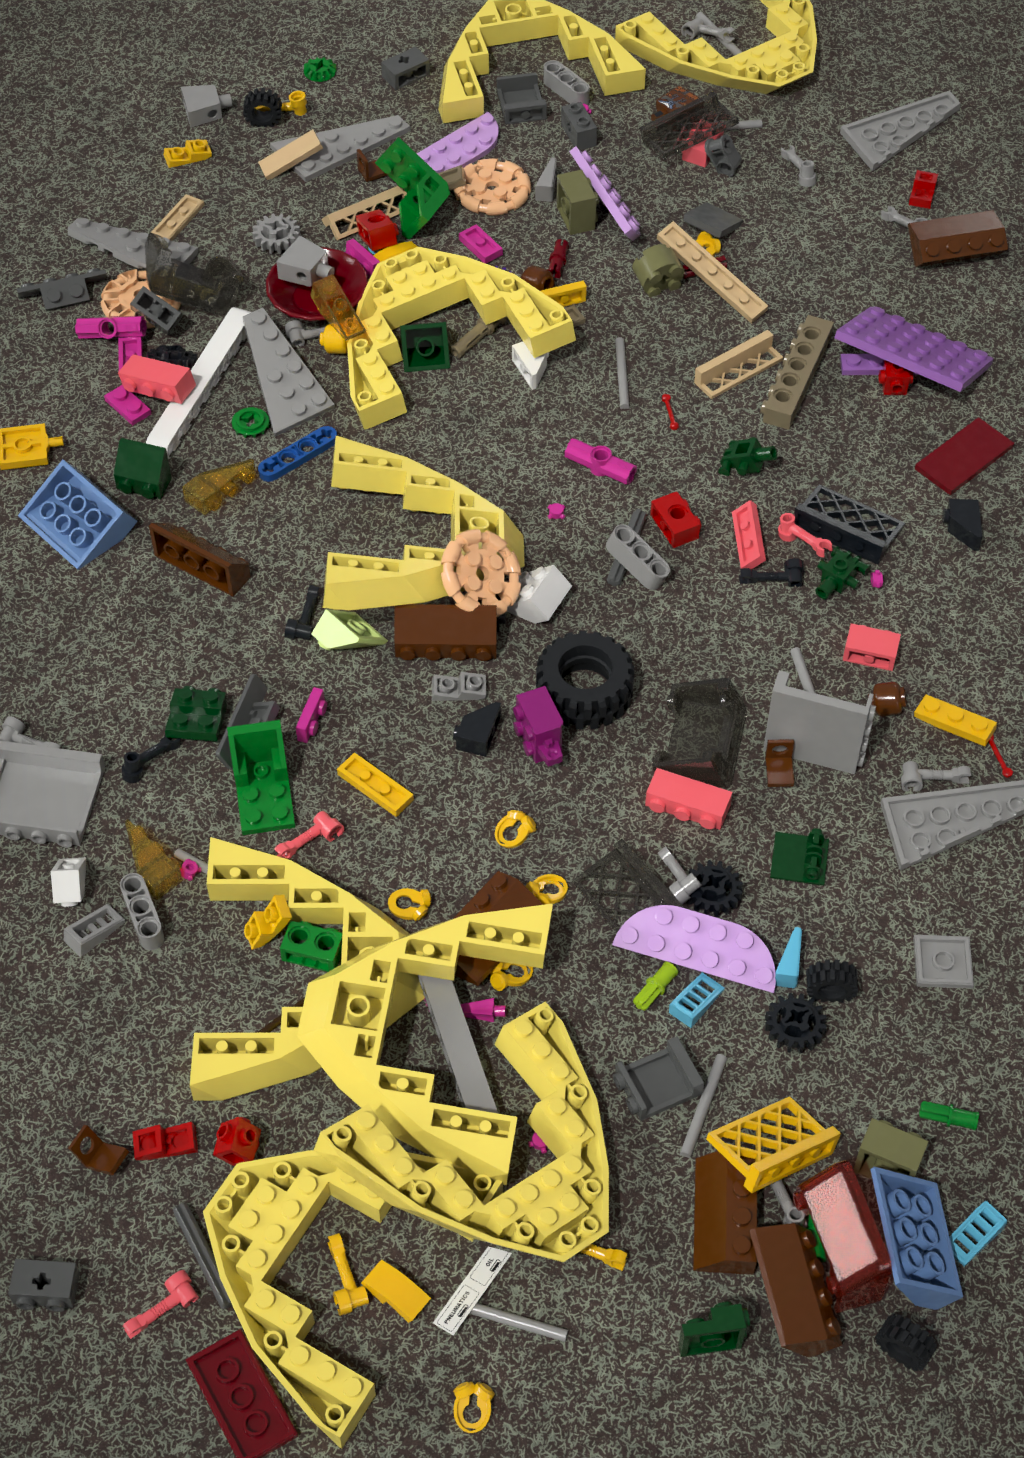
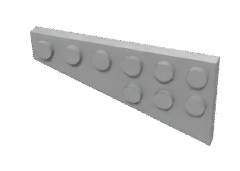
M950 91L843 125L841 126L840 134L867 166L874 171L957 112L960 108V102Z
M399 115L318 132L316 134L323 149L291 167V169L307 182L356 158L357 149H360L364 154L409 132L410 125ZM299 137L270 143V148L276 152Z
M77 218L68 226L69 236L85 244L94 243L98 245V250L102 252L107 250L113 252V257L138 269L146 268L152 276L156 277L159 274L169 284L198 254V247L191 246L186 242L170 241L165 237L158 238L143 232L129 231L127 228L112 227L107 223H96L86 218Z
M262 307L243 316V324L251 347L253 361L256 366L258 380L274 437L334 409L335 404Z
M1024 780L882 798L880 804L900 871L1023 815Z

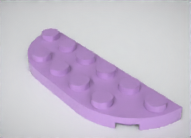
M486 112L418 152L417 155L437 173L462 165L464 168L492 151L498 141V124L495 118L489 112Z
M575 146L569 152L583 170L585 176L589 177L591 185L624 234L634 241L641 235L639 232V222L633 215L630 216L631 210L624 202L620 203L622 197L615 188L611 189L612 182L605 174L601 176L602 172L595 164H591L593 159L586 150L581 152Z
M658 905L639 911L622 925L612 944L616 947L774 993L776 971L772 956L764 942L755 933L739 924L682 907Z

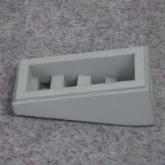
M551 157L535 186L536 201H553L557 175L556 158Z
M106 904L64 928V942L81 958L123 925L125 919L109 904ZM106 913L113 918L108 917L111 920L109 923L101 918ZM97 922L101 928L98 929L93 923ZM88 929L92 933L88 935L84 930Z

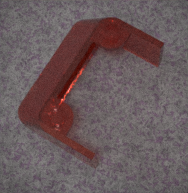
M848 1160L834 1163L796 1187L795 1193H793V1204L798 1211L802 1210L805 1215H810L831 1266L830 1276H826V1282L832 1295L836 1294L837 1300L834 1310L837 1314L881 1301L892 1272L889 1254L851 1164Z

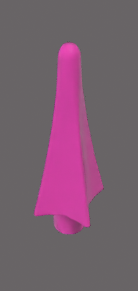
M494 998L460 1004L464 1016L468 1018L494 1022L495 1017H506V1005H495Z

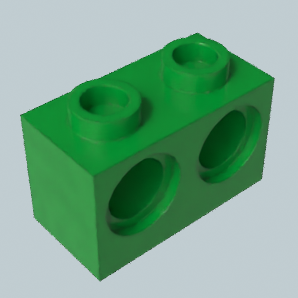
M290 920L280 946L281 959L285 962L329 972L337 967L342 955L343 933L333 928L324 929L316 927L305 921L295 922ZM300 940L305 941L304 943H301V944H297V943H296L297 941H300ZM324 947H331L329 950H322Z

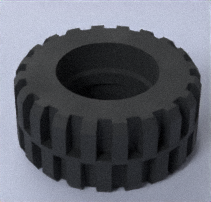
M579 631V634L570 632L565 634L562 639L561 637L556 638L552 641V646L549 644L543 649L542 655L539 656L537 661L536 689L546 686L563 720L564 726L569 727L570 724H574L576 729L583 730V726L597 729L600 723H603L604 726L611 724L613 717L619 719L623 715L624 709L627 710L630 706L631 698L633 697L634 665L632 664L630 654L625 652L626 648L619 642L616 644L615 639L608 635L603 637L602 633L595 631L593 634L587 633V631ZM591 670L601 674L607 681L595 688L581 689L569 685L563 678L574 671Z

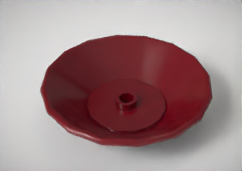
M321 247L327 252L328 265L335 269L331 280L320 277L311 287L281 280L278 278L276 263L272 266L265 280L266 295L276 309L290 317L308 321L333 319L350 312L358 305L368 284L367 272L360 262L351 255L341 250Z

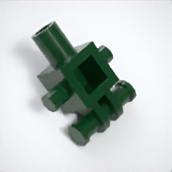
M755 437L738 441L732 440L729 442V448L725 449L720 461L722 466L719 468L718 473L729 476L731 468H735L739 475L760 472L764 461L776 460L777 449L775 446L762 447Z
M836 546L831 553L832 559L829 562L822 559L817 566L818 569L822 570L820 585L815 589L816 594L821 599H827L834 590L842 594L848 586L857 589L860 581L855 578L856 570L866 576L871 569V565L862 562L859 556L853 558L852 552H844L840 547Z

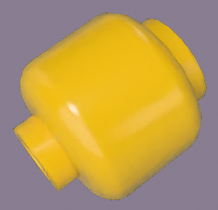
M328 324L325 327L324 332L320 333V344L324 346L327 353H348L347 343L351 333L350 327L346 324Z

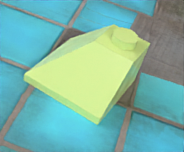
M326 609L311 633L318 640V644L326 650L384 645L388 642L386 638L356 612Z

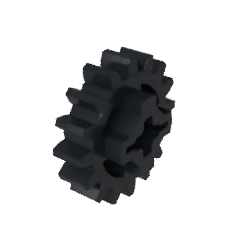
M161 345L156 347V350L150 349V351H147V358L188 367L191 370L197 361V354L193 353V351H186L185 348L182 349L183 346Z
M708 860L705 867L700 862L697 863V871L692 868L689 869V874L692 872L702 884V886L689 895L691 898L686 902L688 905L694 903V911L697 912L703 909L704 914L708 915L709 912H713L714 916L718 917L719 911H723L728 915L730 907L737 908L738 901L742 899L743 882L739 881L740 874L738 872L731 873V865L723 868L722 861H719L717 866H715L711 860ZM731 888V893L726 896V892Z
M789 993L787 1000L782 996H778L777 1004L771 1002L769 1011H766L765 1021L767 1022L764 1029L765 1031H770L768 1039L770 1041L777 1039V1048L786 1045L788 1053H791L793 1048H797V1051L801 1054L805 1046L810 1051L813 1050L814 1044H820L826 1032L827 1026L824 1024L827 1017L826 1015H820L823 1007L821 1005L814 1007V998L805 1001L804 994L802 993L798 999L794 998L792 993ZM781 1014V1015H782V1019H781L780 1023L778 1024V1023H777V1018H778V1016ZM813 1022L814 1029L810 1032V1025Z

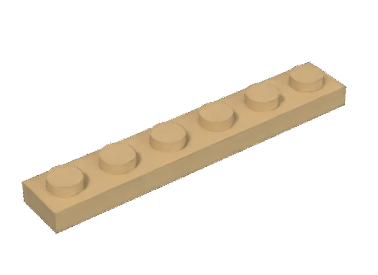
M674 221L657 234L658 241L665 244L667 248L671 247L677 258L751 324L768 310V305Z

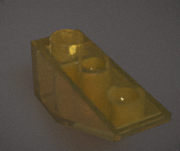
M334 274L313 282L311 298L321 315L345 341L366 333V329Z
M249 459L199 473L182 487L185 502L203 515L217 510L222 502L221 492L228 497H233L237 493L238 486L232 481L240 479L246 484L253 481L256 475L254 460Z
M127 819L125 825L137 874L143 877L149 893L156 900H159L183 881L180 872L182 867L175 858H169L165 855L162 846L157 841L152 842L149 840L146 832L140 825L135 826Z

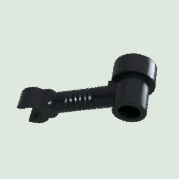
M798 558L789 559L784 562V571L757 572L756 570L743 568L740 569L739 581L740 584L757 583V581H788L789 587H801L803 585L804 562Z
M309 585L301 618L299 620L288 618L284 634L285 638L295 640L296 637L310 640L313 626L309 625L319 596L320 585Z
M164 735L159 743L141 754L136 752L126 753L124 755V764L122 765V779L128 783L139 782L143 777L144 763L165 751L178 749L181 745V738L172 741V738Z

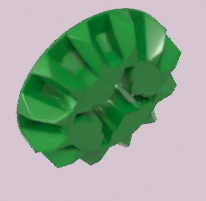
M316 57L315 60L309 59L308 63L304 64V75L312 81H327L335 76L336 64L333 63L332 59L326 60L325 57L322 59Z
M255 407L244 408L234 414L232 429L235 430L237 435L242 434L244 438L248 435H252L255 438L256 434L263 435L264 430L269 429V417L262 409ZM254 418L255 424L247 426V423H249Z

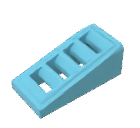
M795 927L780 960L775 973V986L797 987L802 930L799 927Z
M702 972L671 1002L669 1013L692 1028L725 990V987ZM704 982L715 990L711 993L700 984ZM697 989L707 997L704 999L694 991ZM689 997H693L695 1000L700 1002V1004H696L695 1002L690 1000ZM686 1003L687 1005H689V1006H690L691 1008H693L694 1010H693V1011L689 1010L688 1008H686L685 1006H683V1004Z
M984 1201L949 1236L954 1258L964 1267L1007 1224V1219L987 1201ZM974 1223L986 1233L985 1236L973 1226ZM967 1232L978 1243L975 1245L963 1233ZM957 1239L969 1250L967 1254L955 1243Z

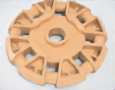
M496 158L478 160L477 164L473 165L470 163L465 166L466 185L454 189L457 200H461V205L477 214L482 212L488 216L507 214L512 209L515 211L527 201L528 194L531 192V181L528 174L524 173V170L517 164L507 160L500 162ZM489 186H496L494 190L488 189Z
M133 269L119 274L117 279L111 280L105 286L101 294V308L106 317L139 316L131 310L130 303L144 286L176 310H179L182 302V292L175 280L169 284L159 274L156 277L150 275L148 269L145 271ZM146 320L147 329L155 327Z
M479 529L466 530L458 534L455 541H450L444 550L441 560L443 565V572L441 573L443 586L448 596H452L456 602L455 605L467 612L473 611L480 605L478 600H482V605H497L498 617L507 612V607L513 606L521 590V583H519V575H521L519 561L514 551L511 552L506 546L508 543L497 534L490 531L481 532ZM479 542H482V549H478ZM461 548H462L463 551L466 553L464 556H463V554L461 553V551H462ZM477 568L482 570L484 574L483 581L476 575ZM504 575L509 576V582H504ZM462 586L467 592L465 595L460 591ZM498 594L501 600L498 601L495 595Z

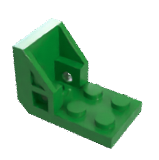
M398 137L378 158L375 164L407 193L399 203L402 235L407 239H411L430 220L450 195L448 183Z
M280 720L227 727L242 835L295 828Z

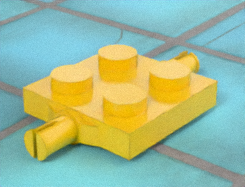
M45 423L1 428L0 469L48 465L50 447L64 446L63 436L48 438Z

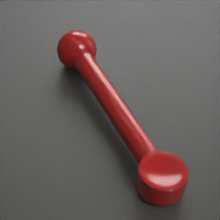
M663 394L662 401L665 402L671 421L670 429L677 430L679 424L675 422L669 402L671 396Z
M992 735L988 742L1003 769L1002 774L1007 778L1011 777L1013 770L1006 766L993 741L994 735Z

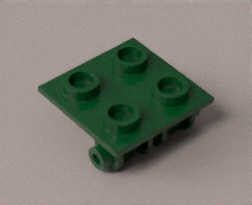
M814 828L808 836L775 832L770 878L824 886L829 839L824 838L822 830Z

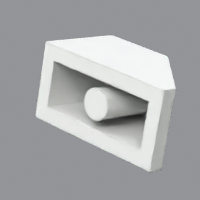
M524 342L512 345V361L532 390L536 389L547 367L549 352L534 358Z
M86 857L66 858L57 861L51 870L53 903H61V906L69 907L75 906L78 902L82 901L85 893Z

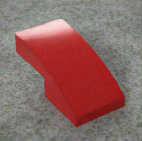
M917 170L909 205L930 209L938 174Z
M192 1121L165 1129L159 1124L132 1131L134 1158L136 1160H151L198 1152L196 1126Z

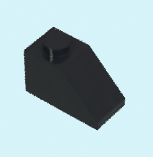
M949 499L947 509H943L942 522L947 523V531L973 551H979L982 541L979 500Z
M492 703L463 716L461 724L456 725L453 732V740H456V750L484 757L487 756L501 719V703Z

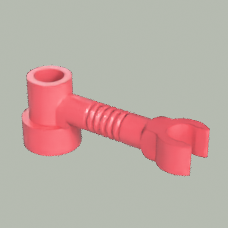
M784 513L781 515L778 527L780 539L791 542L798 537L811 545L816 554L823 558V548L832 551L831 541L816 538L796 525L793 514Z
M321 811L314 817V826L292 841L280 843L274 850L278 853V857L290 859L299 848L318 835H323L329 842L333 841L334 838L331 836L337 833L338 837L342 835L344 826L336 818H331L325 811Z
M185 1270L176 1272L166 1280L164 1285L171 1295L143 1314H139L123 1324L124 1330L130 1339L146 1329L156 1318H159V1316L169 1311V1309L171 1310L179 1303L186 1308L190 1305V1302L194 1303L198 1300L199 1296L191 1286L192 1280Z

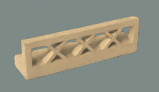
M396 186L325 216L322 222L326 227L330 225L336 240H340L358 232L357 222L354 220L356 214L360 212L374 211L375 206L383 205L387 207L385 215H388L389 218L399 215V208L392 205L394 198L399 196L404 198L407 193L399 186ZM341 220L349 223L347 231L340 234L336 223Z
M766 330L695 369L694 383L707 396L713 399L783 361L784 357L772 347L773 334ZM769 352L775 358L761 360L760 356ZM746 363L757 364L753 370L742 369ZM729 372L739 374L735 380L724 379L725 375ZM711 382L721 383L720 388L714 391L710 390L706 385Z

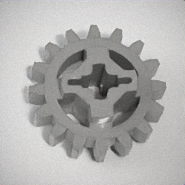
M273 213L271 218L263 216L264 221L257 220V225L253 226L252 232L253 241H255L256 247L261 246V251L269 249V253L272 254L274 250H277L281 254L282 249L287 250L300 236V226L297 225L296 220L292 221L291 216L284 218L282 213L279 216H275Z

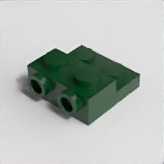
M185 686L182 689L175 688L170 702V715L165 727V736L169 738L217 741L227 708L226 692H221L217 688H210L208 691L196 690L192 686Z
M722 1302L710 1308L708 1321H704L702 1318H694L688 1320L686 1324H682L678 1344L680 1357L741 1349L743 1339L747 1338L746 1327H750L747 1308H742L741 1304L733 1305L731 1302Z

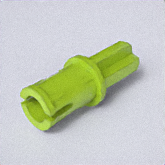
M664 962L653 977L647 978L646 985L633 999L636 1007L645 1011L659 995H663L666 986L677 976V968L670 962Z

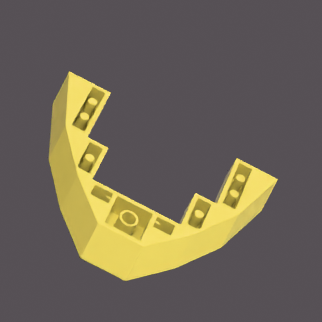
M488 0L466 26L444 66L438 110L443 123L478 118L484 114V96L476 76L489 74V53L486 48L489 46L558 35L568 60L589 58L605 96L645 89L646 69L609 33L565 8L546 0Z
M760 0L769 8L766 28L776 38L728 59L720 55L702 37L684 44L651 12L616 25L615 40L625 50L669 72L718 86L763 94L773 92L813 73L817 45L813 5L810 0Z
M416 247L378 263L361 300L358 302L347 343L350 396L364 430L407 413L402 392L387 368L403 360L398 340L392 332L393 329L469 298L486 325L507 316L532 356L536 358L576 341L572 319L562 305L517 275L465 256Z
M336 436L331 487L363 490L365 492H383L391 495L401 494L403 495V509L434 512L436 514H451V541H455L456 536L466 530L479 529L481 532H493L508 543L506 546L511 552L514 551L520 568L525 566L523 534L502 509L461 483L408 457ZM479 542L478 549H482V542ZM405 545L403 560L328 552L323 608L349 611L425 603L446 597L448 594L441 578V573L443 572L441 560L445 549ZM461 548V550H462L461 553H462L463 556H464L466 553H465V552L463 551V549ZM477 568L476 575L483 581L484 574L482 570ZM463 586L460 589L461 592L466 591Z
M210 837L207 889L210 901H271L274 895H285L292 916L291 921H305L310 924H343L341 965L369 949L410 934L378 908L292 860ZM398 972L387 1028L424 1000L425 997L418 975ZM282 1007L281 1033H194L190 1089L193 1100L223 1101L306 1076L322 1068L297 1037L303 1007Z
M553 904L460 916L361 953L308 983L297 1032L298 1039L337 1087L361 1108L369 1105L395 1138L431 1157L447 1159L449 1162L466 1169V1174L474 1179L480 1174H485L490 1177L491 1183L500 1180L503 1181V1185H507L517 1125L516 1116L432 1103L434 1074L381 1066L379 1063L398 972L454 981L459 955L543 969Z
M546 1002L505 1024L494 1045L541 1099L540 1102L536 1103L527 1123L557 1159L487 1204L483 1205L447 1159L423 1173L369 1105L364 1106L320 1132L314 1151L390 1205L465 1237L565 1262L609 1232V1165L598 1101L563 1021Z
M314 1150L237 1163L203 1211L220 1279L252 1349L313 1423L342 1449L376 1396L375 1385L358 1373L303 1342L315 1324L313 1311L269 1285L330 1195L379 1223L382 1222L392 1205ZM407 1152L423 1173L444 1161V1159ZM449 1162L483 1205L503 1193V1181L496 1180L491 1183L490 1177L485 1174H480L474 1179L466 1174V1169ZM465 1237L472 1242L474 1241L473 1238Z

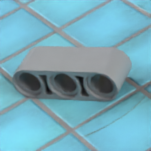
M550 60L544 64L543 81L546 86L570 104L577 102L589 104L590 86L586 81L559 61Z
M624 524L615 527L606 542V548L609 553L644 587L650 590L659 588L670 573V567L667 562L632 528Z
M137 873L127 874L121 879L120 888L137 937L144 949L156 950L164 943V934L156 909L143 877ZM149 933H155L151 936H146Z

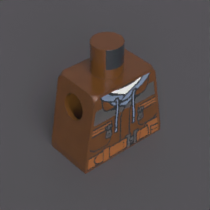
M681 86L656 100L657 112L651 114V120L655 126L665 123L673 129L705 118L703 99Z

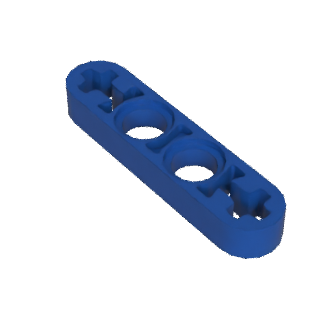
M323 426L270 456L259 464V477L267 482L277 480L335 445L337 431L333 427ZM305 446H311L314 448L312 451L305 452L302 450V448ZM287 457L295 459L291 463H285L282 461L284 458Z

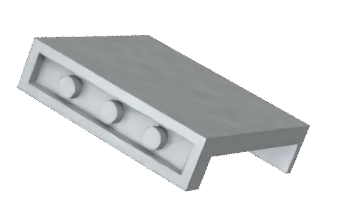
M779 670L772 691L763 751H766L768 740L794 739L793 759L855 774L857 766H863L872 721L876 706L871 705L874 694H869L866 706L788 687L789 673ZM785 746L773 748L774 751H784L787 749Z
M0 740V835H4L10 840H19L20 838L31 839L38 844H44L46 841L55 842L66 848L72 845L80 846L105 770L102 754Z

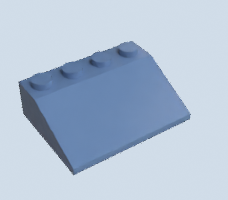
M63 459L18 515L78 570L123 540L137 523L135 518L81 471Z
M878 1167L871 1168L895 1285L915 1306L933 1310L940 1309L963 1298L937 1183Z

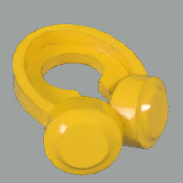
M701 232L698 235L696 242L702 247H708L706 251L713 257L720 252L721 243L719 239L712 238V235L707 232Z
M507 811V815L496 826V841L504 848L518 847L526 840L529 833L536 831V824L523 811ZM517 821H521L522 824L517 829L518 835L516 839L512 841L505 840L503 837L505 829L513 827Z
M555 874L542 875L533 882H528L525 886L544 905L562 901L568 890L565 879ZM547 884H555L559 888L557 894L539 893L544 890V886Z
M409 888L399 889L393 892L388 899V907L392 914L398 918L414 920L415 922L420 921L428 913V907L431 903V895L428 889H422L421 892ZM400 897H408L413 903L419 904L420 907L410 906L409 908L401 909L396 905V901Z
M500 962L490 973V983L497 991H502L508 986H522L530 980L533 974V967L528 966L530 968L528 974L526 966L517 965L524 970V974L522 977H514L501 970H508L510 966L517 964Z
M463 1382L453 1390L456 1396L454 1403L455 1421L464 1432L477 1433L485 1428L491 1417V1400L495 1393L485 1383ZM474 1393L477 1395V1406L481 1410V1418L478 1422L471 1424L465 1421L463 1411L469 1405L470 1395ZM466 1428H473L475 1430L469 1431Z

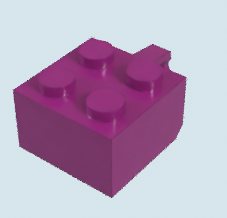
M546 686L516 695V706L513 707L516 721L513 722V727L518 737L522 736L524 739L523 748L528 757L532 756L535 763L544 761L547 766L561 763L563 759V720Z

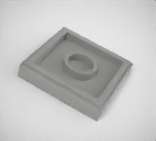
M914 935L917 987L973 989L970 937Z

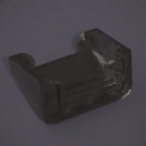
M149 232L145 242L146 281L151 292L216 315H227L234 306L245 278L233 261L216 256L209 260L205 270L172 259V252L168 249L166 240L160 235Z
M729 677L672 684L670 695L667 696V706L675 715L668 751H658L652 760L653 770L656 771L659 768L718 788L730 787L734 778L746 721V708L742 698Z

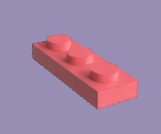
M750 500L732 512L741 569H753L766 561L757 505Z

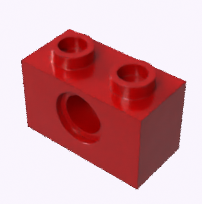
M380 209L355 216L359 236L372 251L397 244L396 236L399 235L397 225Z
M677 491L651 501L650 515L673 548L699 539L702 527L698 516L693 515L688 502L682 499Z

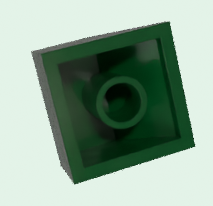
M446 322L399 326L404 372L450 368Z
M121 438L113 474L116 489L125 494L131 492L140 494L147 499H162L172 479L166 448Z

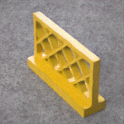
M789 1096L709 1132L706 1140L746 1177L743 1186L751 1193H754L832 1155L841 1133L834 1126L825 1129ZM788 1108L796 1117L781 1114V1111ZM761 1120L776 1121V1126L761 1123ZM781 1123L796 1126V1131L781 1128ZM801 1128L810 1129L815 1134L802 1133ZM741 1129L755 1130L756 1136L742 1133ZM761 1132L776 1135V1140L761 1137ZM781 1137L796 1140V1143L788 1144L781 1142ZM720 1138L735 1140V1145L725 1143ZM740 1141L754 1144L755 1150L740 1147ZM761 1146L775 1149L776 1153L761 1152ZM740 1156L755 1159V1163L748 1165Z

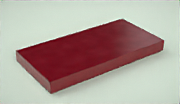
M978 417L915 464V470L951 496L1011 450L1014 442Z
M241 1329L185 1359L236 1458H262L299 1437Z

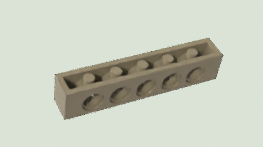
M808 315L805 322L800 323L797 330L798 337L793 338L790 345L791 352L790 354H785L782 364L783 369L779 368L777 371L776 384H771L768 392L769 399L768 401L764 400L761 406L760 413L764 414L763 423L787 430L790 429L831 340L834 322Z

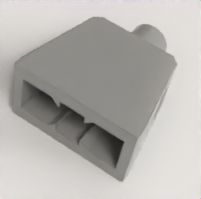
M214 85L181 87L183 104L190 127L221 119V108L232 107L230 94L218 96Z
M299 236L276 261L279 279L309 287L313 286L320 277L331 280L335 272L334 267L328 265L326 250L302 236Z

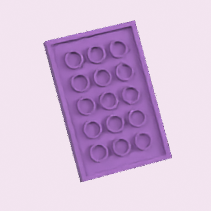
M875 306L869 307L837 329L834 337L837 340L959 392L989 369L994 359L982 350L970 349L963 342L951 341L942 333H932L925 330L926 328L920 324L908 323L903 317L889 315L882 308Z

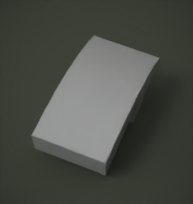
M461 672L459 677L433 675L432 701L479 700L486 697V675Z

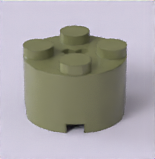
M665 244L654 245L642 252L644 256L640 260L638 258L635 259L632 266L633 272L649 297L660 295L661 290L669 288L670 291L680 288V281L684 276V268L671 247L667 248Z

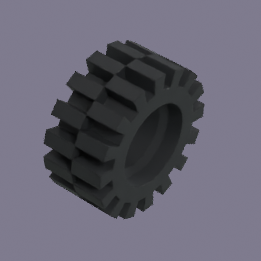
M256 88L254 93L252 91L248 92V95L245 96L243 116L246 117V122L250 121L251 126L256 124L257 127H267V125L274 127V123H279L282 103L281 98H278V94L275 92L272 95V90L268 89V92H265V88H261V91H258V88ZM266 106L270 108V110L259 111L255 107Z
M829 959L825 960V963L818 961L816 965L812 964L807 968V993L809 997L814 998V1001L821 999V1002L838 1001L839 1003H844V999L850 1001L852 997L855 998L857 996L858 975L857 968L853 964L849 965L846 961L840 963V960L830 962Z
M891 1314L888 1316L875 1336L876 1343L881 1346L880 1349L883 1352H887L889 1357L896 1359L898 1363H902L906 1368H912L914 1371H922L937 1347L936 1343H933L935 1340L933 1337L928 1336L929 1333L926 1330H921L919 1324L916 1323L914 1325L911 1323V1319L907 1317L904 1320L902 1315L895 1316V1314Z

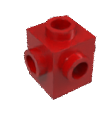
M885 360L883 370H879L878 376L879 384H882L883 395H907L908 385L913 383V372Z
M236 1117L221 1123L216 1134L217 1141L213 1156L233 1166H236L237 1163L253 1161L255 1153L259 1148V1138L262 1129L254 1126L249 1119L244 1117Z

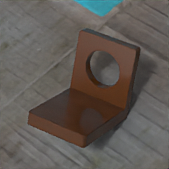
M360 149L356 150L358 170L366 182L387 176L375 164L377 160L368 162Z
M794 739L767 741L765 765L768 787L794 786L792 765ZM776 746L787 747V749L784 751L773 750V748Z
M88 1125L82 1127L68 1147L85 1167L108 1175H114L129 1153L124 1147L103 1142ZM85 1137H89L91 1147L88 1152L83 1154L80 1150V1144Z

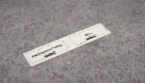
M488 1246L433 1324L454 1335L512 1253Z

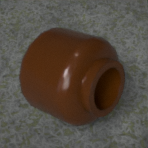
M531 265L521 276V279L539 291L554 287L553 275L548 269Z
M897 682L874 685L873 693H871L874 694L871 705L876 706L875 712L878 716L898 715L902 713L903 707H907L905 687H900Z

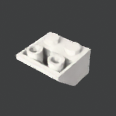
M555 565L544 568L539 567L530 572L524 571L519 575V583H521L519 596L513 606L507 607V612L534 624L548 621L572 585Z

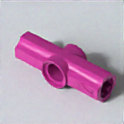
M144 316L78 318L75 325V331L79 339L146 336L147 322ZM109 322L114 325L113 333L108 328Z
M572 438L565 450L566 458L590 468L591 473L596 476L606 475L621 483L630 485L637 472V466L613 456L611 450L606 446L593 447Z

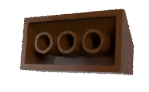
M994 210L908 223L916 267L997 255L1008 250L1005 227Z
M152 522L149 525L154 555L228 595L234 597L251 578L249 563L243 558H237L225 549L216 547L208 543L204 538L197 537L189 533L185 528L177 527L172 523Z
M406 604L395 606V657H400L404 660L427 658L432 661L439 658H452L456 661H461L465 658H477L480 661L496 659L497 605H478L477 608L470 612L460 609L456 605Z
M497 871L454 918L544 904L518 879ZM459 955L455 976L479 986L500 962Z
M719 1151L695 1159L693 1271L754 1275L757 1256L749 1230L757 1228V1191L751 1193L743 1186L746 1177ZM740 1156L748 1165L755 1163V1159Z
M796 1223L757 1227L749 1230L781 1347L809 1358L841 1346L842 1342L839 1335L841 1334V1327L833 1315L831 1308L833 1299L831 1293L825 1287L823 1280L824 1268L817 1258L814 1248L816 1247V1240L812 1232Z

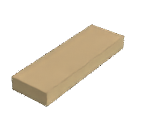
M312 129L258 163L266 179L270 180L323 149V146Z
M186 194L152 230L150 236L165 237L173 241L205 205L204 201Z

